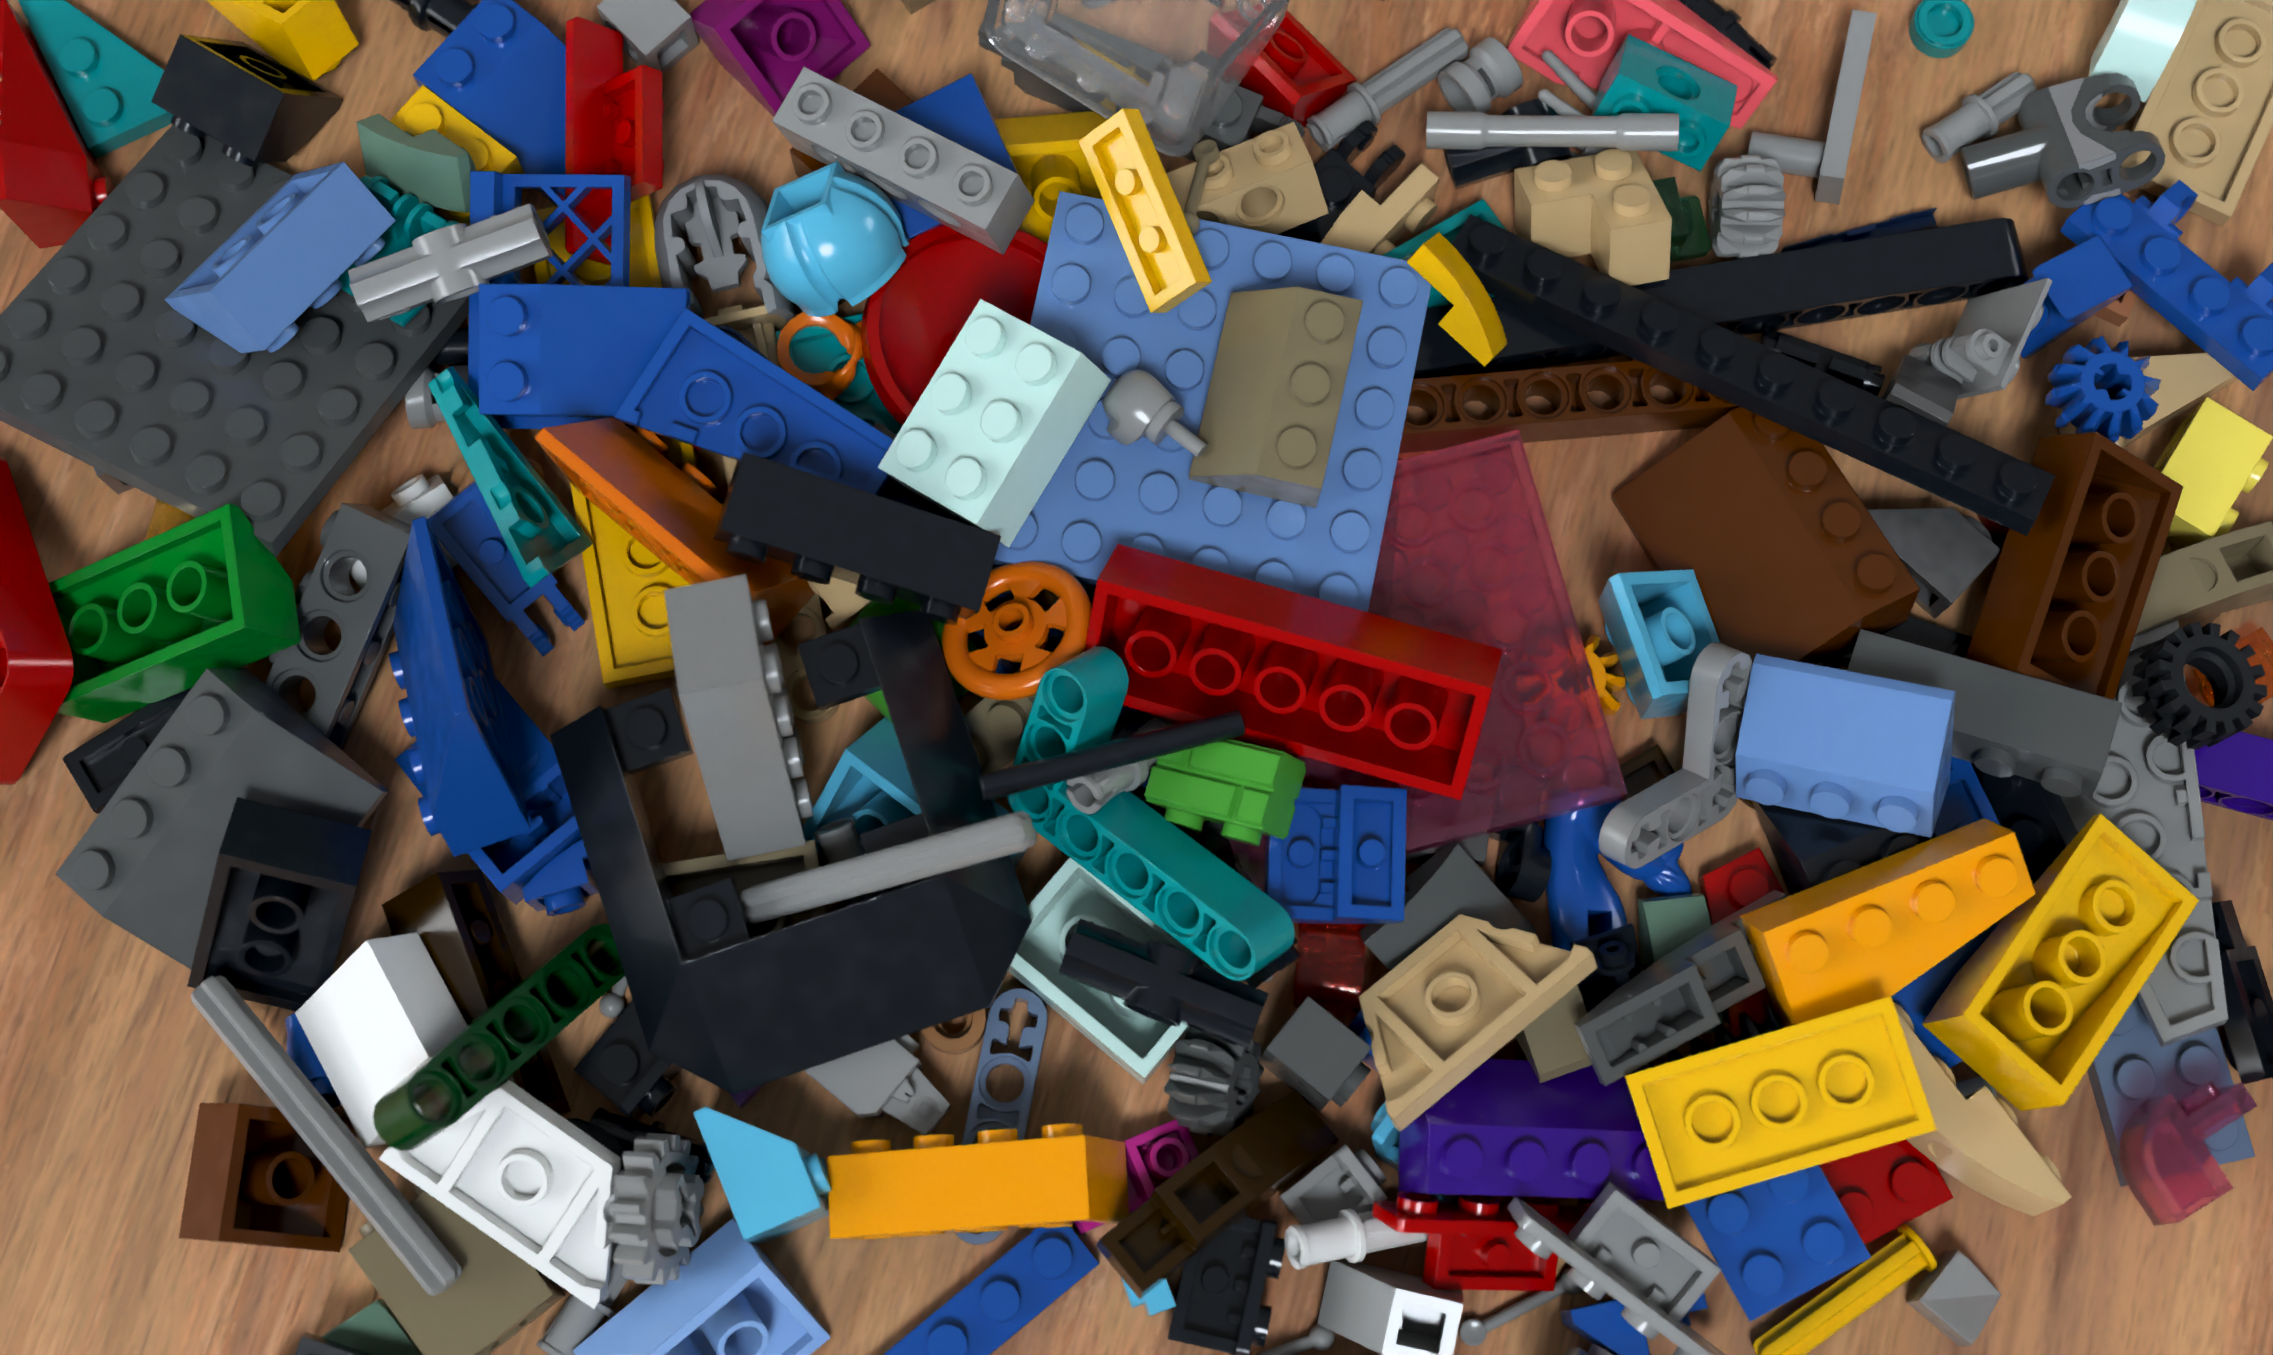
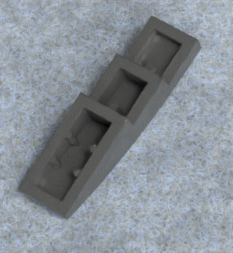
M1773 890L1715 923L1622 985L1574 1024L1601 1084L1607 1086L1721 1024L1718 1013L1766 988L1740 916L1786 898L1787 895L1785 893Z

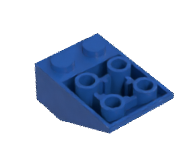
M497 679L531 831L467 853L499 892L517 905L524 899L522 889L534 875L554 857L581 840L582 837L552 743ZM417 741L409 748L417 746ZM406 749L395 758V761L422 796H426V785L421 786L417 781L410 763L408 749Z

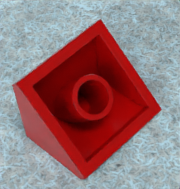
M1264 0L1219 11L1210 20L1207 61L1228 82L1263 95L1262 106L1280 112L1284 116H1290L1294 120L1296 119L1303 127H1307L1306 124L1308 122L1306 119L1308 117L1316 115L1337 101L1347 92V86L1357 81L1277 0Z

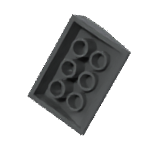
M207 668L55 875L101 916L189 969H192L218 854L237 797L362 827L389 791L249 669Z

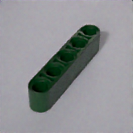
M596 924L556 951L386 1092L376 1103L373 1113L374 1126L380 1138L390 1147L401 1151L413 1150L423 1145L456 1123L619 982L625 974L609 924ZM415 1104L419 1106L423 1115L418 1111Z

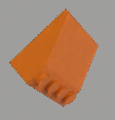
M610 417L545 427L534 437L579 493L690 585L746 574L753 601L766 599L774 639L763 641L764 645L771 644L815 594L807 580L791 574L793 564L768 556L765 564H757L738 559L726 553L728 544L713 539L723 505L710 495L716 486L690 463L687 462L681 469H678L667 460L663 454L669 448L653 432L639 427L632 431L623 422Z

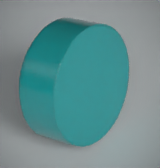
M1923 0L1909 22V36L1913 45L1923 54L1933 58H1948L1957 54L1964 47L1974 29L1973 14L1962 0Z

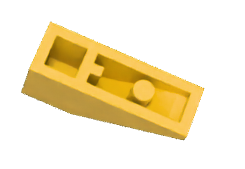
M206 0L277 62L313 81L321 75L334 70L340 64L341 59L359 45L335 0Z

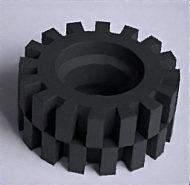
M2195 622L2183 628L2180 627L2145 649L2139 656L2143 661L2134 666L2132 675L2142 680L2132 685L2133 697L2145 696L2146 699L2145 703L2137 707L2141 717L2152 712L2157 720L2149 728L2157 735L2169 729L2171 732L2167 742L2175 746H2179L2186 741L2188 749H2200L2205 745L2207 747L2213 746L2253 724L2252 719L2259 716L2264 708L2257 701L2267 696V685L2255 684V680L2265 675L2262 664L2251 667L2247 658L2256 654L2250 645L2239 650L2235 644L2240 635L2232 630L2219 636L2221 627L2219 624L2210 622L2201 628L2200 622ZM2185 664L2195 667L2208 679L2214 693L2213 707L2202 704L2190 693L2184 680L2183 668Z

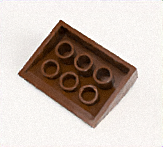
M1742 407L1728 412L1612 494L1613 503L1656 571L1693 569L1720 643L1748 654L1752 664L1756 654L1814 665L1830 659L1854 647L1860 629L1880 634L1907 621L1920 591L1919 586L1825 446Z

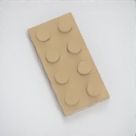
M2197 0L2167 65L2147 101L2143 102L2130 132H2151L2158 137L2165 153L2164 165L2160 172L2150 182L2138 188L2160 197L2174 183L2181 180L2198 194L2189 212L2220 226H2223L2232 217L2273 125V0ZM2144 150L2135 152L2123 161L2121 167H2135L2143 163L2151 152Z

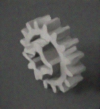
M647 1133V1137H636L634 1139V1151H625L622 1155L625 1170H621L614 1176L612 1189L615 1198L609 1203V1211L613 1213V1217L608 1225L609 1239L613 1240L614 1243H618L613 1257L614 1263L624 1264L622 1277L624 1279H634V1283L667 1285L668 1280H677L680 1275V1265H689L691 1258L688 1247H694L702 1231L699 1216L703 1214V1206L700 1203L705 1190L703 1179H701L700 1175H695L699 1158L698 1156L690 1155L691 1142L689 1140H680V1135Z

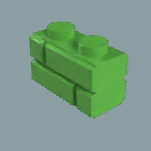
M1231 739L1156 758L1157 763L1152 766L1144 796L1147 802L1166 810L1164 814L1166 821L1195 831H1201L1204 820L1223 824L1221 836L1254 846H1260L1262 835L1282 840L1288 836L1296 808L1294 801L1299 797L1306 773L1305 762L1282 751Z

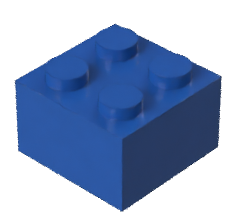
M1819 1165L1684 1204L1750 1322L1871 1258L1870 1253Z

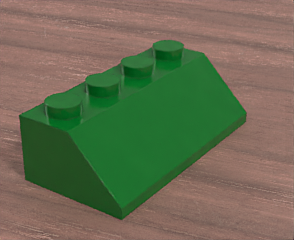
M230 503L48 583L74 661L72 684L57 712L60 714L107 723L139 710L150 703L158 702L192 688L207 668H240L301 643L293 581L276 557L254 535V527L239 506Z

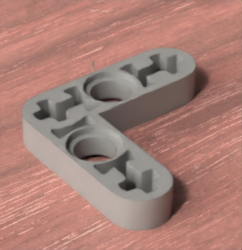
M1714 642L1706 646L1698 655L1690 676L1683 767L1621 802L1611 810L1602 825L1599 835V849L1604 856L1633 869L1640 868L1721 821L1731 812L1738 799L1736 797L1735 753L1752 669V660L1748 654L1719 642Z

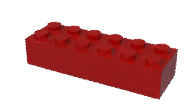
M1117 544L1097 579L1084 650L1085 652L1094 646H1104L1114 651L1121 658L1129 678L1128 691L1123 706L1184 723L1238 709L1243 718L1245 735L1237 738L1460 801L1471 769L1503 649L1121 544Z

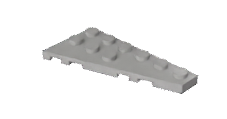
M2178 620L2134 637L2114 697L2115 701L2122 702L2123 704L2103 774L2092 797L2082 794L2073 797L2061 796L2078 833L2093 815L2101 813L2199 899L2186 922L2137 994L2139 1003L2161 1048L2224 1025L2228 1020L2219 941L2216 939L2211 901L2213 897L2210 872L2207 869L2204 845L2205 830L2195 750L2188 749L2187 741L2179 746L2167 742L2171 732L2169 729L2159 735L2149 727L2157 719L2152 712L2141 717L2137 707L2146 702L2145 696L2133 697L2132 685L2142 680L2132 675L2134 666L2143 661L2139 656L2155 642L2179 628Z

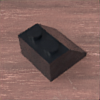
M180 34L151 102L173 114L170 122L177 128L201 138H206L208 134L224 144L221 151L226 156L244 165L257 167L259 162H287L339 110L343 98L244 42Z
M1752 801L1790 896L1930 840L1929 837L1894 832L1882 827L1843 819H1831L1819 814L1776 805H1764Z

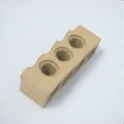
M1291 122L1277 129L1264 132L1255 138L1220 151L1219 159L1209 165L1196 216L1202 220L1279 234L1329 214L1313 161L1295 123ZM1197 162L1166 173L1182 212H1184Z

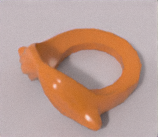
M801 312L790 319L780 331L777 342V359L781 369L834 401L835 398L850 386L855 378L857 362L863 358L861 347L862 320L853 324L835 314L814 317ZM818 326L826 328L834 334L839 343L852 356L842 369H838L835 372L825 371L815 374L804 372L795 366L790 358L789 348L791 340L799 331L807 327Z

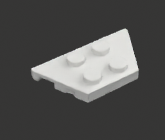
M510 1080L496 1087L456 1123L423 1145L413 1150L405 1151L389 1147L379 1158L594 1309L607 1294L613 1240L609 1239L608 1225L613 1217V1213L609 1211V1203L615 1198L612 1185L615 1174L620 1172L621 1158Z

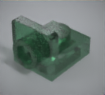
M1675 177L1653 180L1659 195L1672 217L1670 263L1707 256L1711 250V242L1699 198L1697 196L1680 198Z

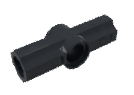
M1081 918L1071 936L1059 969V975L1124 1000V1006L1143 1016L1175 1027H1179L1182 1023L1200 1030L1209 1036H1215L1234 1046L1238 1045L1245 1049L1249 1046L1269 994L1204 968V963L1182 950L1155 941H1148L1146 945L1117 931L1098 926L1094 922H1088Z

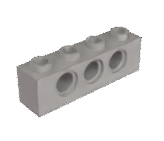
M805 67L801 70L772 120L795 149L826 165L838 161L845 172L869 180L889 197L1004 255L1035 201L1017 173Z

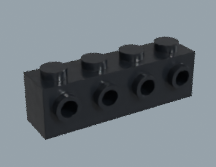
M746 452L742 454L736 463L713 537L714 540L727 543L726 553L738 559L765 564L768 556L793 564L791 574L801 579L827 585L830 583L831 577L857 585L855 594L864 599L893 605L896 597L920 605L919 615L949 625H956L958 618L967 620L980 611L1001 538L1000 535Z

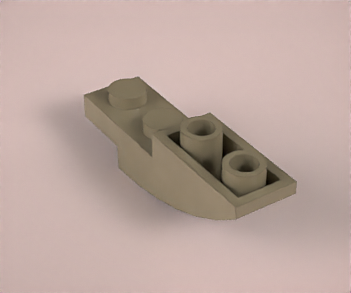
M2268 521L2229 532L2161 556L2135 636L2178 620L2179 628L2195 622H2200L2202 627L2210 622L2212 623L2223 612L2273 600L2272 522Z

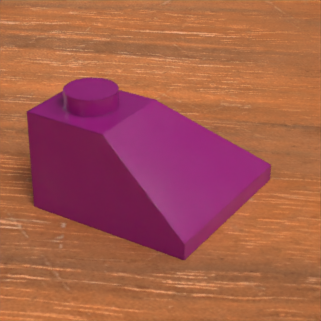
M705 0L689 14L696 32L718 62L773 117L776 115L803 67L829 80H833L871 46L840 0Z

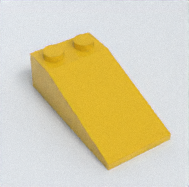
M2101 813L2093 815L2035 882L2033 887L2036 894L2011 911L1957 972L1922 1023L1928 1031L2020 1111L2065 1105L2199 902V899Z

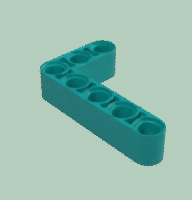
M1094 646L1045 672L1040 681L1013 766L1110 742L1129 684L1127 669L1121 658L1114 651L1104 646ZM1067 781L1007 796L1014 812L1023 811L1030 815L1036 832L1223 976L1237 981L1247 979L1288 951L1292 946L1295 936L1293 922L1287 911L1279 903L1174 824L1166 821L1162 815L1130 791L1118 793L1094 814L1082 813L1074 807L1066 792V789L1070 787V785L1066 784Z

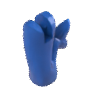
M1566 788L1553 790L1549 794L1544 822L1543 846L1550 851L1552 858L1550 878L1546 886L1552 947L1571 951L1569 942L1627 925L1622 901L1603 870L1598 854H1601L1624 874L1634 879L1642 880L1648 888L1663 897L1692 893L1690 881L1677 863L1681 856L1684 842L1637 869L1627 867L1601 853L1599 849V835L1602 825L1611 810L1622 802L1620 792L1617 790Z

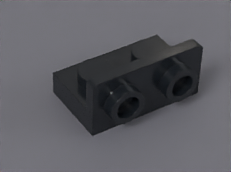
M632 1000L574 1068V1071L614 1103L628 1118L638 1121L644 1113L650 1117L655 1116L668 1103L677 1089V1086L671 1081L682 1068L649 1052Z

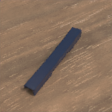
M1937 208L1890 218L1888 221L1834 235L1829 234L1784 247L1781 252L1938 228L1939 226H1937L1933 215Z

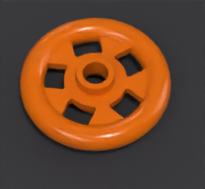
M1023 561L1015 564L1009 563L992 569L980 611L967 620L958 618L956 625L944 624L942 651L950 673L967 690L984 698L1016 700L1036 695L1045 672L1083 653L1085 650L1092 611L1091 602L1086 590L1068 571L1046 562ZM1043 589L1054 593L1059 598L1048 611H1044L1038 603L1033 601ZM1011 590L1014 599L1002 603L992 612H989L986 604L998 595ZM1021 624L1017 629L1010 631L1015 626ZM1055 628L1065 631L1061 642L1053 652L1044 650L1048 641L1049 629ZM984 629V638L988 646L969 652V633ZM1003 658L1011 662L1021 663L1020 672L1012 674L996 673L998 660Z

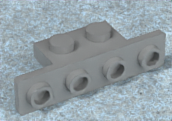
M1608 1183L1568 1234L1517 1196L1508 1205L1509 1211L1519 1225L1514 1234L1525 1246L1545 1260L1553 1252L1572 1266L1567 1273L1569 1277L1597 1300H1601L1607 1292L1623 1304L1625 1308L1620 1314L1645 1337L1654 1340L1661 1333L1678 1346L1673 1352L1674 1355H1725L1712 1343L1681 1321L1721 1271L1720 1267L1709 1256L1613 1183Z

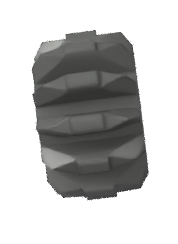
M1189 1027L1186 1031L1185 1039L1178 1040L1175 1044L1176 1055L1173 1063L1167 1065L1170 1069V1077L1164 1090L1165 1093L1170 1095L1167 1104L1168 1114L1176 1117L1178 1125L1190 1128L1191 1132L1210 1137L1212 1134L1226 1136L1243 1124L1245 1117H1251L1254 1113L1253 1102L1256 1095L1261 1093L1258 1087L1259 1078L1264 1072L1263 1065L1259 1063L1262 1054L1261 1046L1251 1038L1248 1048L1245 1049Z

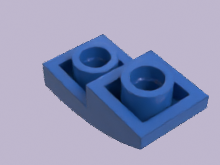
M582 839L554 857L522 889L525 902L537 912L546 909L548 916L570 913L586 905L584 897L599 893Z

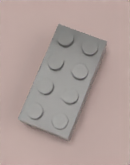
M746 574L664 590L678 695L727 861L806 845L802 819L814 816L806 777L795 779L804 776L802 766L805 765L798 728L792 727V725H795L788 687L782 686V683L785 682L777 643L764 645L763 641L774 639L766 599L753 601Z

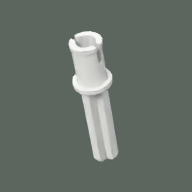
M1447 1195L1443 1200L1438 1198V1203H1458L1459 1195ZM1349 1208L1340 1211L1337 1218L1289 1226V1229L1285 1231L1284 1241L1287 1257L1291 1265L1295 1269L1300 1270L1306 1268V1266L1346 1258L1351 1263H1358L1364 1260L1367 1253L1428 1241V1234L1400 1233L1373 1217L1372 1211L1357 1214L1355 1210Z

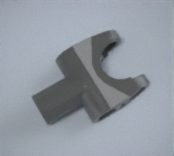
M2105 73L2067 81L2030 94L2023 100L2018 111L2017 118L2022 131L1960 149L1967 184L1973 200L2042 181L2050 202L2057 207L2069 209L2099 202L2105 198L2115 197L2150 182L2160 172L2165 161V153L2158 137L2151 132L2145 131L2129 132V130L2113 132L2117 126L2129 121L2140 108L2141 98L2134 81L2128 76L2119 73ZM2114 92L2126 94L2124 100L2117 106L2111 108L2095 107L2101 98L2107 94ZM2143 150L2151 152L2143 163L2135 167H2121L2123 161L2133 153Z

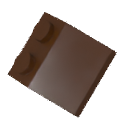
M200 1103L179 1238L340 1252L348 1195L279 1109L243 1103ZM339 1116L352 1134L357 1137L350 1119Z

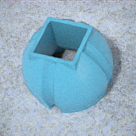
M838 161L775 188L761 229L762 258L770 280L781 295L798 305L802 312L814 317L836 314L839 310L838 301L840 299H845L853 307L871 296L897 272L907 256L902 246L910 245L903 229L901 216L888 195L869 180L845 172Z

